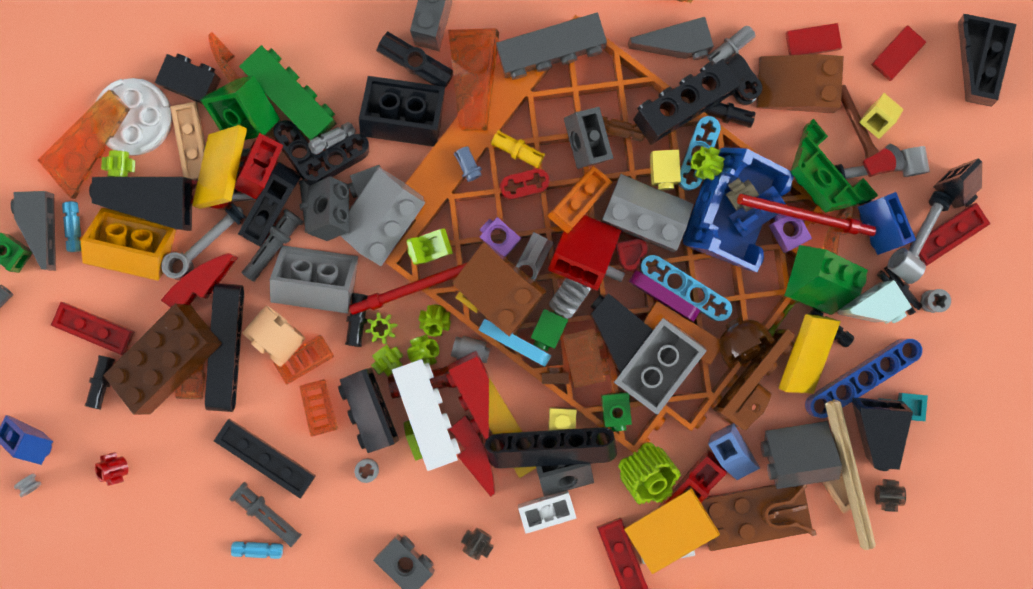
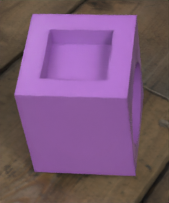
M778 214L773 217L775 222L768 225L783 253L812 239L801 219ZM785 223L793 225L795 231L792 237L784 233L783 226Z
M498 217L494 221L489 219L480 229L482 232L480 239L483 242H487L505 258L521 241V237ZM495 230L505 232L506 240L503 243L496 244L491 240V234Z

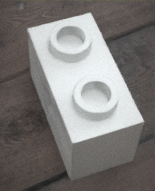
M568 490L518 504V510L526 534L577 519Z

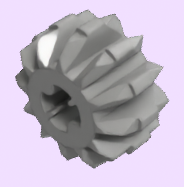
M566 278L550 300L549 307L559 316H563L566 319L571 318L591 288Z

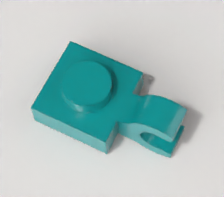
M899 393L898 400H893L903 401L913 411L911 420L926 422L928 395Z

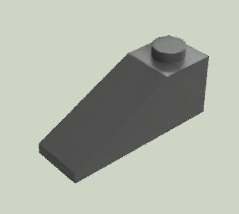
M705 17L631 37L628 42L629 49L683 59L693 57V60L707 57L708 52L714 47Z
M47 191L13 192L14 199L11 200V211L41 270L56 271L54 194Z

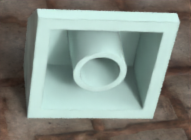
M893 280L876 284L837 312L839 315L887 324L891 321L896 323L907 316L905 311L912 308V306Z

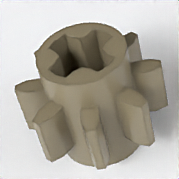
M737 178L728 185L731 191L726 196L736 211L743 207L747 212L752 207L738 204L737 198L739 194L758 197L759 194L749 180L741 182Z

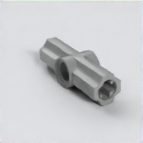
M533 232L516 266L520 268L523 265H529L533 269L531 279L535 280L554 242Z

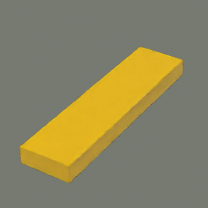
M489 377L490 430L493 434L522 432ZM536 467L514 468L519 478L536 469Z

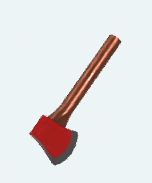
M842 85L841 102L863 146L865 160L862 163L868 176L872 177L882 173L902 171L904 168V156L900 149L890 143L879 152L873 144L867 129L859 123L861 117L846 85Z

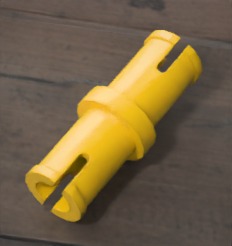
M500 130L497 131L491 142L492 146L511 154V158L515 160L519 158L537 169L545 157V153H541L526 145L524 140L519 139L518 141Z

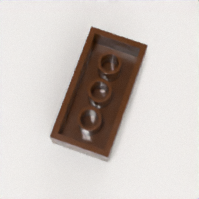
M175 303L103 376L133 415L152 414L222 343L191 305Z

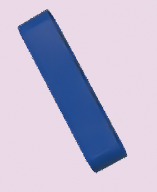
M899 339L814 394H811L805 401L806 411L809 415L817 418L828 417L825 407L826 402L838 400L841 402L842 408L852 402L853 398H859L916 362L922 355L921 344L915 339ZM906 343L911 347V354L908 357H905L902 352V348ZM884 357L890 362V366L886 371H883L880 366V362ZM862 371H865L868 375V380L864 385H861L858 380V376ZM840 385L846 388V395L842 399H839L836 395V390ZM818 399L824 401V409L820 413H817L814 409V404Z

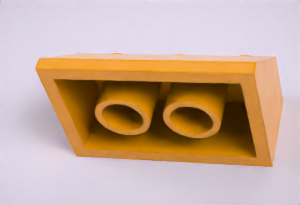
M101 208L80 240L82 263L159 281L163 274L162 260L167 254L171 253L176 229L119 211Z

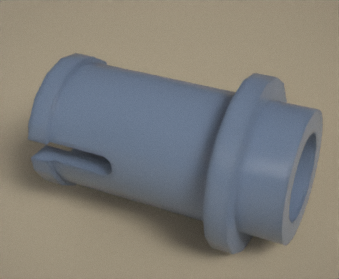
M469 146L454 152V156L464 173L462 177L466 178L467 182L482 176L480 172L482 168L477 166Z

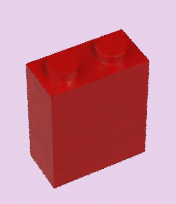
M584 215L568 234L563 231L548 270L598 291L622 230Z

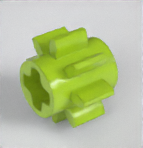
M702 146L701 150L693 154L691 168L697 170L695 173L696 177L714 180V177L722 172L725 158L718 156L720 153L719 149L714 147L708 149Z
M111 150L109 151V156L102 157L101 169L108 171L107 177H128L129 172L135 173L136 160L129 158V152Z
M428 305L427 311H420L418 319L420 321L419 328L423 329L429 336H442L443 330L449 331L450 312H446V309L441 305Z
M377 312L376 320L367 319L371 324V329L365 330V333H372L374 335L372 342H376L378 338H381L382 343L387 344L386 337L396 338L392 330L398 324H391V314H388L383 319L381 313ZM380 321H382V324L388 325V329L384 330L383 336L381 332H376L375 327L379 326Z
M425 334L410 340L412 346L407 349V355L411 363L421 359L424 364L429 363V365L437 363L435 357L439 355V346L434 339H428V335Z
M385 345L372 355L376 362L371 366L378 375L384 372L388 377L393 374V369L403 366L399 360L403 357V354L397 347L390 349L388 345Z

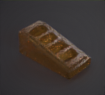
M320 335L300 346L288 359L296 374L292 375L286 363L282 367L278 366L275 362L274 365L285 384L288 385L332 359L334 355L323 336ZM305 350L308 352L309 356L314 362L313 364L310 363L307 356L305 355ZM296 355L302 363L304 369H301L298 362L296 361Z
M325 379L299 386L310 436L313 437L337 430L338 426ZM321 388L322 393L308 397L307 391ZM323 398V404L311 407L310 401ZM326 409V414L314 417L313 411ZM328 419L329 424L316 426L315 422Z

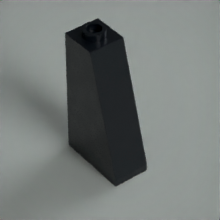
M92 177L89 195L92 198L93 204L177 230L192 231V179L186 177Z

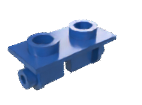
M771 186L757 197L786 204L774 186ZM742 207L730 214L729 218L744 238L778 214L756 208L746 212Z

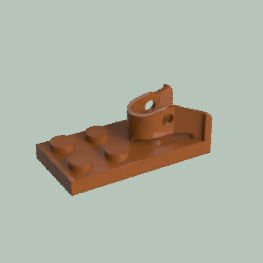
M777 329L772 336L775 340L774 344L771 345L768 342L765 345L767 350L751 361L713 409L730 424L734 423L736 427L747 430L764 414L771 399V392L759 384V382L765 375H771L778 366L776 360L780 355L783 354L785 356L794 346L792 340L796 335L788 329Z
M774 484L707 497L701 504L720 533L719 536L708 542L709 550L716 551L806 533L812 536L817 535L816 530L812 528L805 493L807 485L776 489Z

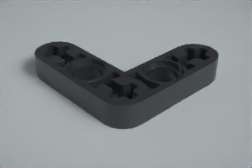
M283 120L274 127L276 141L283 145L282 151L307 185H312L329 176L334 177L365 159L369 154L368 139L360 136V134L351 135L316 155L311 152L308 142L293 122ZM283 130L290 132L293 142L289 143L288 138L282 135L281 132ZM353 144L362 145V150L353 149ZM297 148H303L307 151L303 158H296L292 155L293 151ZM332 155H340L343 158V161L338 165H332L328 162ZM321 162H324L327 171L322 167ZM309 170L318 171V176L309 175Z

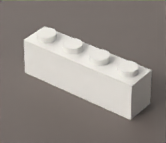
M421 359L393 369L392 373L427 471L457 461L456 454L461 452L456 438L450 439L447 429L452 427L447 413L441 414L438 404L443 403L438 388L433 389L429 379L434 378L429 363L424 364Z

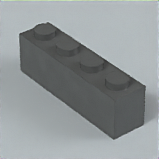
M597 12L496 42V49L505 78L511 77L512 80L525 77L528 71L537 69V72H543L551 69L552 64L562 62L565 65L577 61L578 56L587 54L588 57L599 55L603 52L602 49L606 48L607 40Z

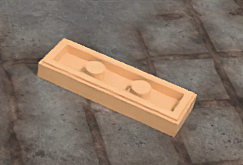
M195 101L170 106L183 177L198 181L206 144L198 103Z

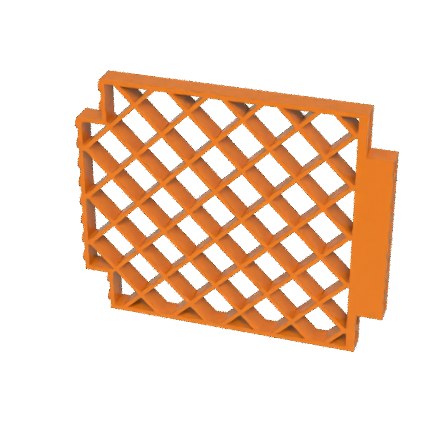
M575 14V16H574L571 20L577 19V18H580V17H578V16ZM607 38V45L603 50L612 56L615 81L578 86L575 62L568 64L571 87L533 92L549 70L537 72V69L526 72L527 75L523 78L512 80L511 77L505 78L501 62H499L406 182L408 186L424 197L425 204L415 217V223L391 252L385 263L411 283L420 280L419 266L414 265L412 259L413 276L399 266L408 253L406 240L420 237L448 201L450 202L454 240L449 242L451 248H456L458 265L463 264L461 246L482 244L483 241L480 237L460 239L456 202L495 197L497 215L503 221L500 196L503 195L498 184L494 154L496 151L503 150L492 146L491 142L497 131L500 130L502 132L525 101L528 102L532 138L522 140L525 141L526 145L534 147V149L540 152L541 145L570 141L568 133L538 137L534 101L572 97L575 113L581 111L580 95L617 91L620 120L629 122L624 90L651 86L661 93L670 86ZM621 64L639 78L623 80ZM681 96V98H682V100H683L684 102L690 103V101H689L688 99H686L685 97ZM664 110L665 116H669V113ZM704 112L681 127L694 126L700 119L709 115ZM707 123V124L704 126V127L707 128L710 132H714V131H715V130L711 129V125H712L711 123ZM720 125L721 130L715 144L716 149L724 148L725 142L732 148H746L757 153ZM676 130L668 134L670 150H678ZM606 131L608 137H610V136H615V135L608 134V131ZM629 136L628 139L623 138L627 171L604 175L611 181H618L620 174L634 180L651 176L650 168L635 170L631 137ZM469 146L477 164L485 152L488 151L494 189L454 194L465 180L462 177L464 173L454 156V152ZM589 166L582 168L583 176L589 170ZM538 175V183H534L537 188H541L544 178H539ZM582 177L549 181V186L546 190L575 186ZM793 180L789 191L793 196L782 197L786 204L804 202L811 208L810 211L823 214L820 211L821 208L814 203L810 194ZM679 184L675 185L676 197L685 200L684 189ZM524 185L505 187L504 189L505 191H510L511 194H516V189L524 187ZM546 190L540 193L544 228L515 232L519 237L528 238L535 232L541 236L545 235L548 240L552 241L551 234L563 233L564 230L559 226L550 227V220L547 217L549 213ZM594 205L588 210V216L595 219ZM774 218L770 219V224L775 222ZM803 220L806 228L810 223L815 224L814 222ZM499 230L500 234L491 235L493 242L501 241L503 243L506 240V234L502 230ZM773 233V244L759 247L763 249V252L774 251L779 290L744 294L741 267L731 264L735 296L724 297L729 302L736 301L738 318L740 321L748 319L746 299L781 295L780 301L762 323L768 330L773 324L777 326L785 316L783 310L787 305H793L796 302L784 296L789 282L786 256ZM682 237L684 256L665 258L664 260L670 264L685 262L686 273L696 279L694 261L713 259L715 257L704 253L693 255L692 248L684 245ZM553 246L548 253L549 265L554 256ZM794 248L786 253L795 259L798 249ZM646 254L643 258L640 259V264H641V261H642L645 257H647V254ZM654 260L651 263L646 262L645 265L652 267L656 266L658 262ZM620 264L611 266L620 271L624 270ZM551 271V274L537 275L534 280L535 282L552 281L553 296L559 289L557 279L565 278ZM604 278L598 289L599 295L603 297L606 295ZM455 286L437 289L426 288L422 290L540 382H542V375L540 373L547 372L548 367H563V371L569 373V384H565L566 393L554 384L544 385L597 426L605 427L604 422L592 414V412L602 411V405L583 407L573 399L569 369L608 364L612 393H618V385L614 383L617 379L616 368L607 348V358L568 363L565 333L563 330L559 339L562 364L532 368L521 359L519 352L515 351V355L500 342L479 331V326L471 321L470 310L466 305L463 304V315L438 296L439 294L460 292ZM693 288L690 292V298L693 302L699 303L702 300H699L698 289ZM644 293L646 307L629 309V311L633 314H648L653 306V298ZM709 299L705 305L714 303L710 302L712 299ZM700 312L693 323L703 329ZM590 315L568 318L567 323L592 320ZM537 322L523 323L518 329L533 328ZM518 330L514 333L517 337H519ZM700 359L699 368L703 391L673 395L668 401L675 402L705 398L688 422L670 409L666 403L658 415L654 414L632 444L625 439L624 431L614 432L615 439L631 452H636L643 444L649 443L650 439L648 436L652 430L658 431L664 424L666 418L663 416L665 413L690 431L694 428L699 429L707 418L704 414L710 407L714 409L722 399L720 393L726 386L730 388L738 378L736 372L741 366L746 367L750 361L743 365L739 361L734 362L733 365L735 367L728 368L711 390L708 363ZM638 400L630 401V407L645 406ZM621 408L614 409L616 418L622 415Z

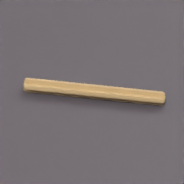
M838 400L828 401L825 407L834 443L842 464L841 471L859 544L863 550L873 549L876 543L842 405Z

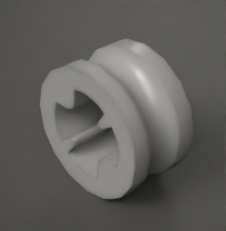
M366 458L357 463L354 473L360 482L369 483L378 476L379 467L374 460ZM370 464L372 466L370 470L374 469L373 475L369 474L367 478L363 477L360 467Z
M35 473L14 485L15 490H20L19 495L21 498L42 485L40 481L35 480Z

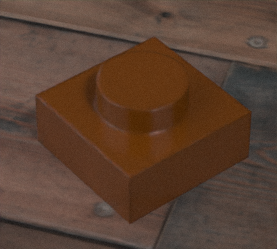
M548 367L547 373H541L542 384H569V373L563 372V367Z

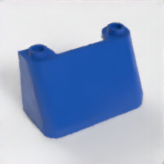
M724 147L719 149L720 153L718 155L725 158L723 170L714 177V180L704 179L683 235V243L694 250L758 273L764 261V252L761 247L755 244L762 225L743 238L729 218V215L736 210L726 196L731 191L728 185L737 178L741 182L749 180L759 195L771 186H774L782 197L790 191L794 176L790 170L749 149Z

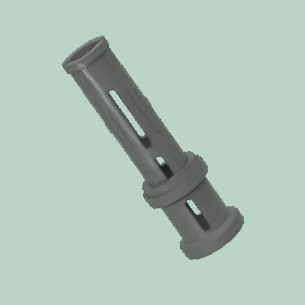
M285 208L282 218L276 226L270 228L271 234L256 252L249 264L242 270L241 273L251 281H256L283 243H289L292 233L298 225L304 223L301 218Z
M244 482L229 500L238 503L247 511L246 515L251 517L254 515L292 547L302 534L297 532L282 517L265 504V498L257 496L247 487L248 484ZM242 495H245L252 503H249ZM259 509H261L263 512H265V515H263V514L259 511ZM268 517H271L276 523H278L283 529H285L286 533L283 532L278 526H276L271 520H269Z

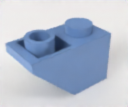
M734 423L711 434L708 445L720 465L736 480L760 469L759 464Z

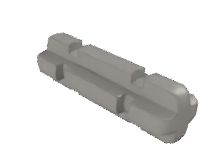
M347 122L341 125L340 128L337 127L322 134L321 137L310 140L308 147L313 154H318L323 149H328L343 139L354 135L356 130L352 123Z

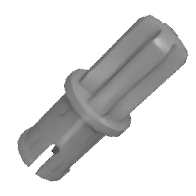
M744 26L731 38H725L721 46L711 54H708V60L715 64L722 59L724 61L728 60L736 53L739 54L738 51L755 38V32L750 26Z

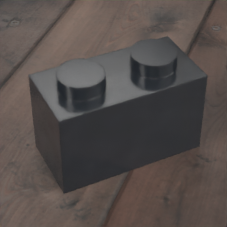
M178 53L176 57L167 54L155 83L164 89L203 104L201 99L215 91L221 80L214 73L215 69L203 63L199 67L193 65L190 58Z

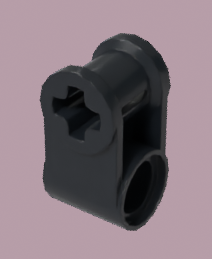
M736 53L725 61L741 84L733 96L740 104L750 105L761 94L762 84L750 69L746 60ZM749 88L752 89V93H751V92H748V93L746 94V93L744 92V89H746V90L749 89Z

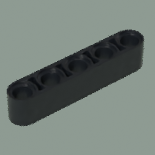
M216 283L214 286L210 330L222 345L208 357L205 409L208 411L233 412L235 409L244 306L243 285Z
M605 427L500 433L491 435L485 442L490 464L500 469L606 463L614 460L617 456L614 432Z

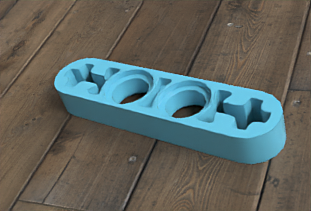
M649 255L641 261V273L691 303L710 319L724 321L731 316L732 305L726 298L661 257ZM657 261L656 267L661 271H664L665 266L669 268V271L664 274L662 282L657 279L661 276L659 273L654 271L649 274L647 272L646 262ZM670 274H678L681 277L682 284L679 288L673 289L668 285L667 279ZM693 288H700L704 292V299L699 303L693 302L690 298V292ZM710 295L714 297L710 302L715 305H719L721 302L724 304L725 314L716 316V310L710 305L707 306L706 310L702 308L708 302Z

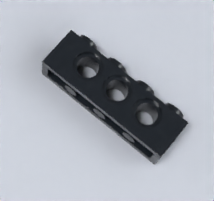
M723 59L715 64L712 61L707 63L699 70L700 73L696 76L689 74L679 82L680 85L674 89L671 86L666 88L658 95V99L653 102L649 99L637 108L638 113L633 120L651 145L734 94L741 84ZM702 84L707 85L710 88V91L704 89ZM681 96L686 97L690 103L684 102ZM660 109L666 110L669 116L663 115Z

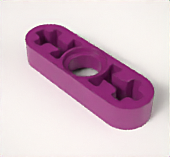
M635 270L628 281L636 288L691 322H694L700 313L697 307Z

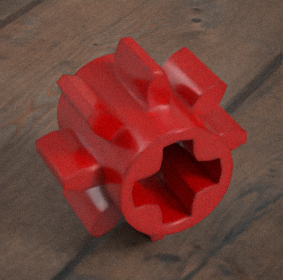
M116 452L100 456L101 462L95 464L97 479L100 482L106 481L107 486L124 482L122 476L128 474L126 459L123 456L117 457Z

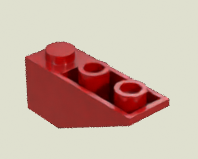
M474 351L448 365L449 373L446 376L452 388L457 387L462 396L458 397L463 409L465 411L470 410L473 419L470 421L477 434L481 432L483 437L487 439L489 438V374L477 351Z

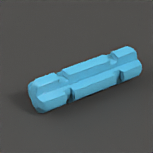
M74 201L64 202L62 204V210L65 213L63 217L65 238H68V241H65L67 252L81 251V241L79 240L81 230L80 219L76 214L79 213L78 203Z
M235 541L231 546V555L233 557L245 555V557L267 558L270 556L271 559H280L283 555V545L276 543L269 545V543L256 542L244 544V542Z

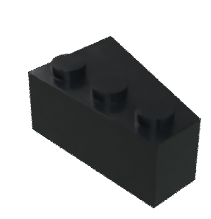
M964 13L958 21L966 102L992 107L998 101L1017 24Z

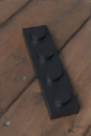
M232 419L226 421L214 439L215 443L300 499L316 477L315 474Z

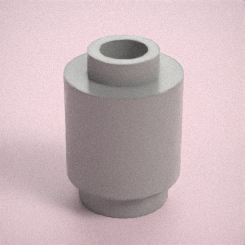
M456 336L451 357H455L458 360L477 351L482 362L487 363L491 348L486 347L487 342L467 336L462 338Z

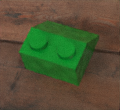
M254 75L235 79L201 99L220 131L241 125L247 128L245 140L257 138L259 133L265 135L280 120Z

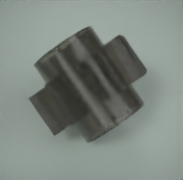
M883 479V485H876L875 503L876 505H881V510L898 512V506H904L906 502L905 487L899 486V481Z
M478 527L473 532L467 530L461 543L465 544L462 551L476 560H479L482 555L487 558L494 548V545L490 543L493 537Z

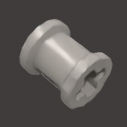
M943 289L928 290L921 295L920 303L923 305L922 309L926 312H944L951 305V297ZM935 297H938V301H936L934 306L932 302L935 300Z

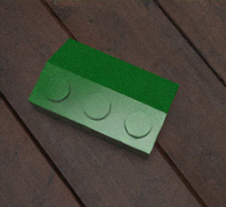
M799 245L784 296L832 315L861 295L867 281L866 275L868 270L826 249Z

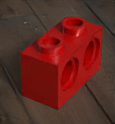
M259 133L240 169L234 189L257 199L266 186L283 145Z

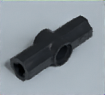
M388 31L382 37L376 49L378 53L402 66L410 74L417 75L432 85L446 88L455 72L425 54L422 49L413 47ZM412 56H419L423 60L422 64L418 67L411 66L408 61Z

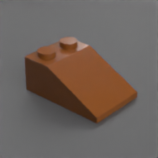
M822 54L760 56L758 79L762 84V92L757 97L756 108L819 113L836 112L841 108L844 56Z
M485 241L452 282L490 322L508 336H511L518 330L547 293L543 287Z

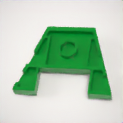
M812 119L804 127L791 168V173L797 183L804 187L814 203L825 213L871 202L878 194L868 182L862 178L852 187L818 147L828 135Z

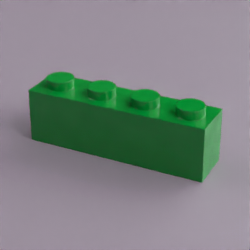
M261 45L239 67L248 76H255L264 93L309 140L321 137L322 134L330 131L337 124L332 118L336 114L325 103L320 106L314 100L317 94L308 85L303 88L297 82L300 77L291 67L288 66L286 69L282 67L279 63L282 58L272 48L267 51Z

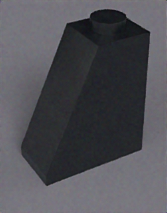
M608 293L605 297L599 295L590 307L593 311L590 316L617 371L621 373L653 330Z
M853 398L852 405L866 458L877 470H900L913 411L903 401Z

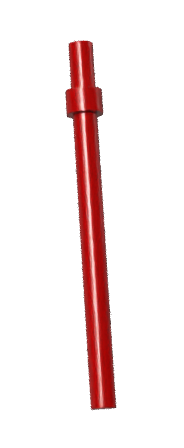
M739 194L737 198V203L740 205L842 229L844 233L852 235L859 233L871 237L876 233L875 226L860 223L857 219L849 217L842 219L745 194Z
M467 263L382 294L378 292L367 296V299L349 305L352 315L368 309L376 310L382 308L383 304L454 279Z

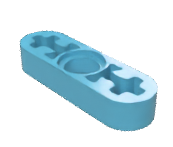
M712 116L700 119L694 129L680 168L681 182L679 186L684 190L696 189L703 180L695 176L697 171L695 170L693 177L697 180L688 185L686 184L687 179L683 177V174L687 175L691 170V165H687V162L691 163L692 149L694 147L703 146L708 149L715 147L721 126L719 121ZM707 123H711V129L715 131L709 133L706 142L696 141V137L701 140L705 132L701 125L705 126Z
M485 318L478 329L546 367L552 356L514 334L508 336Z

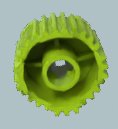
M652 442L643 444L638 449V452H633L632 456L623 458L618 465L621 470V481L639 505L641 503L645 504L646 501L650 503L651 500L653 502L656 501V503H662L663 500H667L668 496H672V486L676 484L675 481L681 476L679 469L666 452L659 446L656 447Z

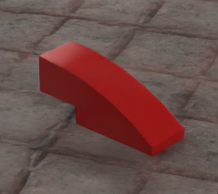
M227 253L198 266L172 286L161 301L171 308L175 303L191 305L197 295L208 299L214 291L215 284L221 282L238 257Z
M464 415L451 426L452 428H449L465 448L458 454V458L491 497L495 494L492 466L482 438L474 430L469 417Z
M708 449L673 488L672 496H668L667 500H664L660 506L692 488L702 503L709 496L710 490L727 474V471Z

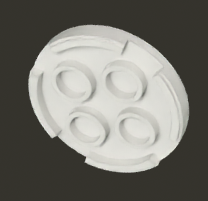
M137 78L120 79L108 85L98 96L94 105V128L101 141L112 150L126 151L131 156L143 155L158 148L168 136L172 125L171 105L162 90L151 82Z

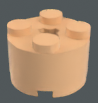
M267 305L242 332L262 354L268 353L270 359L280 367L288 361L306 339L284 317Z

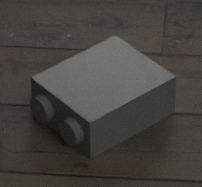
M418 0L410 28L416 46L440 52L452 0Z
M827 421L765 431L764 441L761 442V451L763 457L768 458V476L770 480L774 479L776 489L840 479L842 464Z

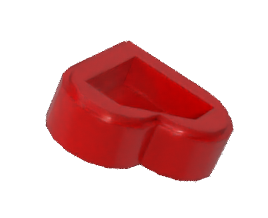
M632 239L616 244L621 267L626 271H633L639 267L640 259L648 252V246L644 240Z

